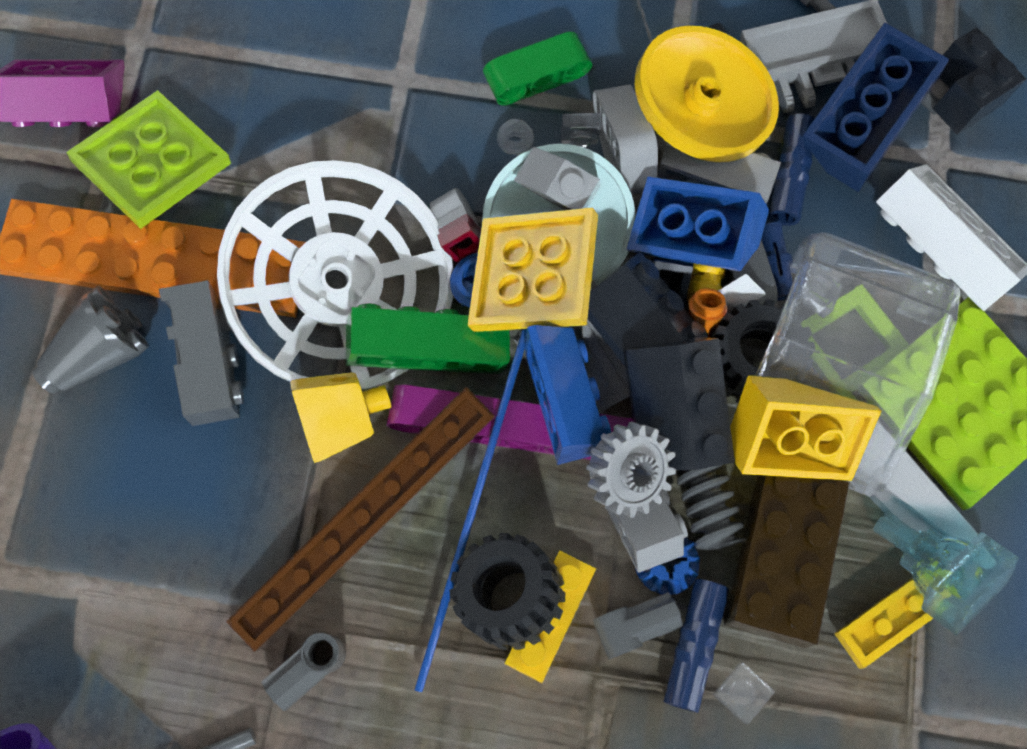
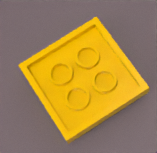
M594 208L483 218L467 325L474 332L527 329V327L533 325L554 327L587 325L598 214Z

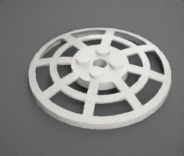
M336 160L309 162L290 167L269 177L252 190L237 207L225 229L218 255L217 282L220 302L227 322L240 344L258 363L274 375L289 382L295 379L309 378L299 375L288 368L299 351L323 359H346V320L351 307L372 303L381 306V309L397 310L379 299L382 293L383 279L403 275L404 293L400 307L413 306L416 295V271L438 266L440 281L436 311L451 308L453 294L450 288V278L453 272L452 258L440 246L437 237L439 234L437 228L439 223L418 195L399 180L380 170L358 163ZM321 177L355 179L371 184L383 190V193L372 210L346 201H325ZM305 180L310 204L302 205L288 212L272 228L252 214L257 206L273 193L293 183ZM396 200L406 206L420 222L431 241L434 251L411 256L410 250L402 236L391 223L385 220ZM328 213L350 215L363 220L364 223L355 237L345 233H335L331 230ZM312 216L316 237L307 241L301 248H298L282 237V234L295 223ZM243 227L262 241L254 263V287L231 290L229 281L230 259L236 238ZM377 230L392 244L399 260L380 264L378 257L368 246ZM272 249L292 262L289 271V282L266 285V265ZM331 270L341 271L346 276L347 284L342 289H333L327 284L325 275ZM293 298L297 307L304 313V316L293 332L278 318L270 301ZM258 303L260 311L269 326L280 338L286 341L275 360L266 355L249 337L238 318L235 306ZM317 323L327 326H339L344 348L324 347L306 340ZM350 366L351 372L357 375L361 390L385 384L409 370L389 368L382 373L370 376L367 367Z

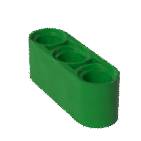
M566 32L491 60L483 68V74L499 105H509L575 81L586 75L593 65L578 34Z

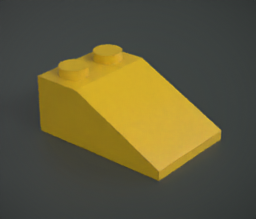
M748 375L730 425L735 464L742 474L852 481L881 410L877 406L788 379Z

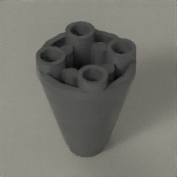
M96 286L79 300L37 361L38 367L32 372L35 380L46 391L56 394L60 390L66 391L136 358L149 347L147 340L138 332V329L142 327V323L129 309L121 311L116 307L110 294L102 287Z

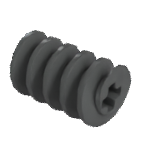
M723 465L687 470L686 473L677 479V484L680 487L690 488L682 494V501L695 503L686 510L687 517L700 519L690 527L692 533L704 534L703 537L695 542L697 549L716 550L748 540V538H737L734 533L744 527L743 522L730 521L729 517L737 513L739 507L725 505V501L735 494L734 491L721 490L720 488L722 484L730 480L729 475L716 474V470Z

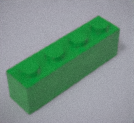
M360 304L357 307H351L346 320L345 366L501 374L510 364V330L474 332L467 325L469 315H461L457 310L441 309L433 313L420 312L419 308L413 306H404L397 310L381 309V306L377 304Z

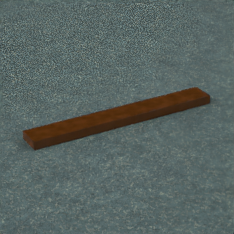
M466 387L226 621L229 626L254 652L258 651L495 418V415Z

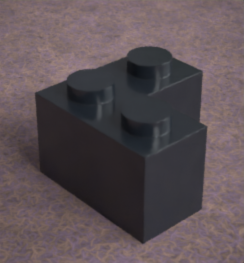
M975 28L955 40L943 54L949 61L939 78L950 89L935 105L933 110L958 135L1001 107L1026 81V78L992 44L987 36L978 28Z

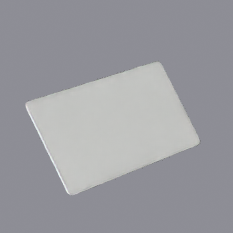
M747 274L718 290L725 297L727 313H731L733 308L741 303L746 307L749 300H756L766 295Z

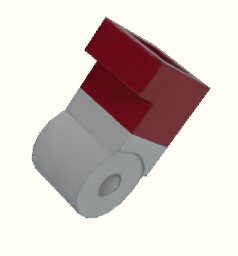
M454 188L430 202L431 211L439 223L437 227L439 234L437 237L441 248L456 263H459L471 254L478 253L481 230L468 201L458 188ZM468 237L472 239L473 243L469 247L458 249L459 242Z

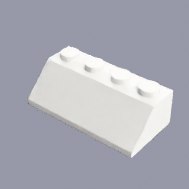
M927 164L909 169L876 201L882 208L880 210L882 217L892 226L896 227L899 225L908 234L906 240L911 247L919 253L925 252L934 261L932 266L935 271L945 280L952 279L961 288L959 291L961 297L964 300L970 297L983 312L1027 275V263Z

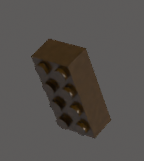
M757 475L743 537L748 538V540L742 542L724 622L725 626L802 648L818 645L850 482L832 479Z

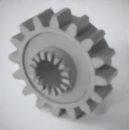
M629 422L627 427L617 424L614 426V432L608 435L603 433L601 441L591 450L590 464L586 468V470H589L591 479L587 483L588 487L597 491L594 496L595 501L605 505V509L620 515L622 513L630 518H634L636 511L648 514L649 502L651 501L660 505L662 503L661 496L659 495L662 489L671 490V485L666 482L667 476L676 474V469L668 466V462L675 457V452L665 449L670 442L669 439L658 435L659 430L635 422Z

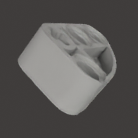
M631 84L595 90L592 97L593 108L604 158L622 175L631 195L642 193L647 177L657 178L658 146L654 129L641 111L636 93Z

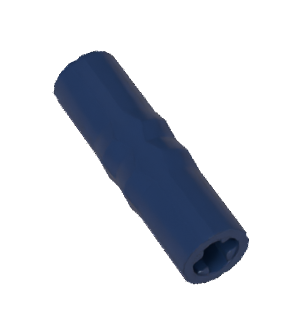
M793 114L788 117L778 162H781L774 182L768 217L772 222H781L783 226L796 225L801 220L806 187L810 178L809 171L813 162V153L802 137L815 118L806 114Z
M695 580L685 620L680 630V639L675 649L674 663L664 703L699 713L708 673L714 659V650L719 640V629L729 593L728 587L708 580Z

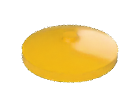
M702 26L672 28L658 35L649 44L638 62L635 73V92L641 111L647 121L651 123L653 129L666 142L689 156L711 162H730L745 158L755 152L765 142L776 125L779 101L772 77L761 60L748 47L726 33Z

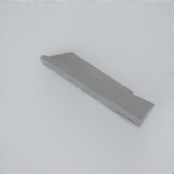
M877 420L853 481L934 564L936 563V565L977 566V568H986L997 564L1000 558L882 423Z

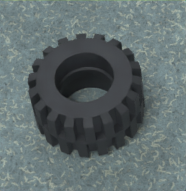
M758 299L749 300L746 307L741 303L735 306L731 313L728 312L722 318L711 338H719L726 397L733 393L737 396L736 402L739 403L748 375L782 378L798 383L807 375L806 372L813 362V359L809 356L814 352V343L807 342V339L812 334L808 327L802 329L800 323L803 319L798 313L794 317L788 314L790 307L783 304L780 309L774 307L775 301L767 299L763 305H759ZM756 338L770 345L777 357V368L760 369L751 365L741 352L740 340Z
M500 533L498 540L489 535L483 538V545L478 546L476 543H473L468 548L471 554L467 558L461 555L457 561L461 568L459 572H452L450 580L456 585V588L449 589L450 599L456 603L452 607L456 616L462 619L461 623L488 644H494L500 649L508 650L509 645L515 650L525 649V641L527 640L533 645L541 641L539 634L542 631L549 635L555 628L550 624L553 617L560 620L563 613L558 603L565 602L566 593L560 588V586L564 585L562 575L557 571V566L533 541L530 543L525 536L519 534L513 538L509 533ZM524 573L526 583L520 599L507 609L493 611L491 598L496 585L508 575Z

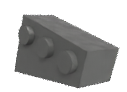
M209 281L159 289L161 302H165L171 309L173 326L166 327L168 340L174 339L177 365L173 366L183 417L192 426L240 418L239 405L244 404V393L240 380L235 381L233 368L239 367L238 351L235 343L230 344L229 331L232 329L227 322L220 299Z

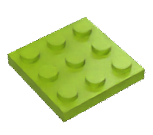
M158 90L66 152L70 161L140 229L231 164L229 155Z

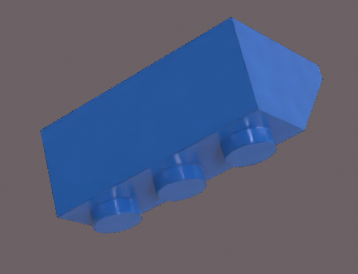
M647 177L626 249L634 253L641 251L645 255L741 271L760 245L769 209L758 192Z
M542 325L529 326L526 333L525 356L556 463L560 465L592 456V448H595L601 441V435L603 433L606 435L611 433V428L606 415L600 416L595 401L600 400V393L595 378H588L584 366L585 363H588L585 343L583 339L576 340L573 328Z

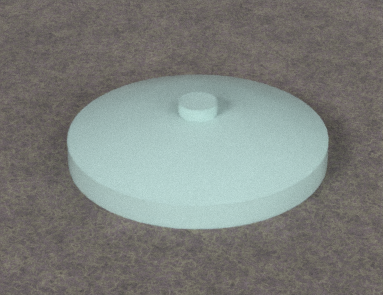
M548 144L536 147L564 158L600 179V188L588 208L593 207L598 214L592 279L598 285L623 264L629 253L626 248L636 216L634 201L628 185L622 175L608 160L589 149L571 144ZM532 149L514 158L497 175L485 199L482 221L483 218L563 210L514 181Z

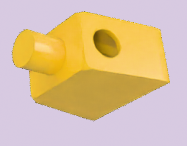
M350 372L290 381L292 394L314 463L322 461L371 437L374 431L369 414L391 408L385 385L362 391L356 373Z

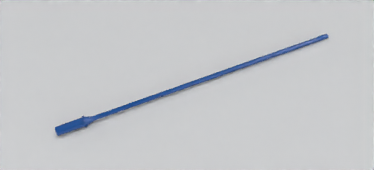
M522 329L416 682L414 690L418 692H423L450 602L449 589H453L455 585L450 581L452 572H458L460 568L457 561L461 555H464L525 350L527 329Z

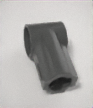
M669 592L629 609L625 606L593 619L609 660L642 647V643L655 637L658 638L683 626L680 611Z
M325 633L313 634L305 640L297 652L261 683L273 702L283 711H287L330 672H334L342 666L346 658V647L336 636ZM323 641H328L333 647V657L329 663L322 666L315 659V649Z

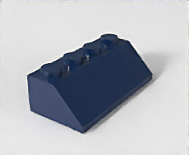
M884 22L802 137L803 141L829 175L859 192L935 85L949 59Z

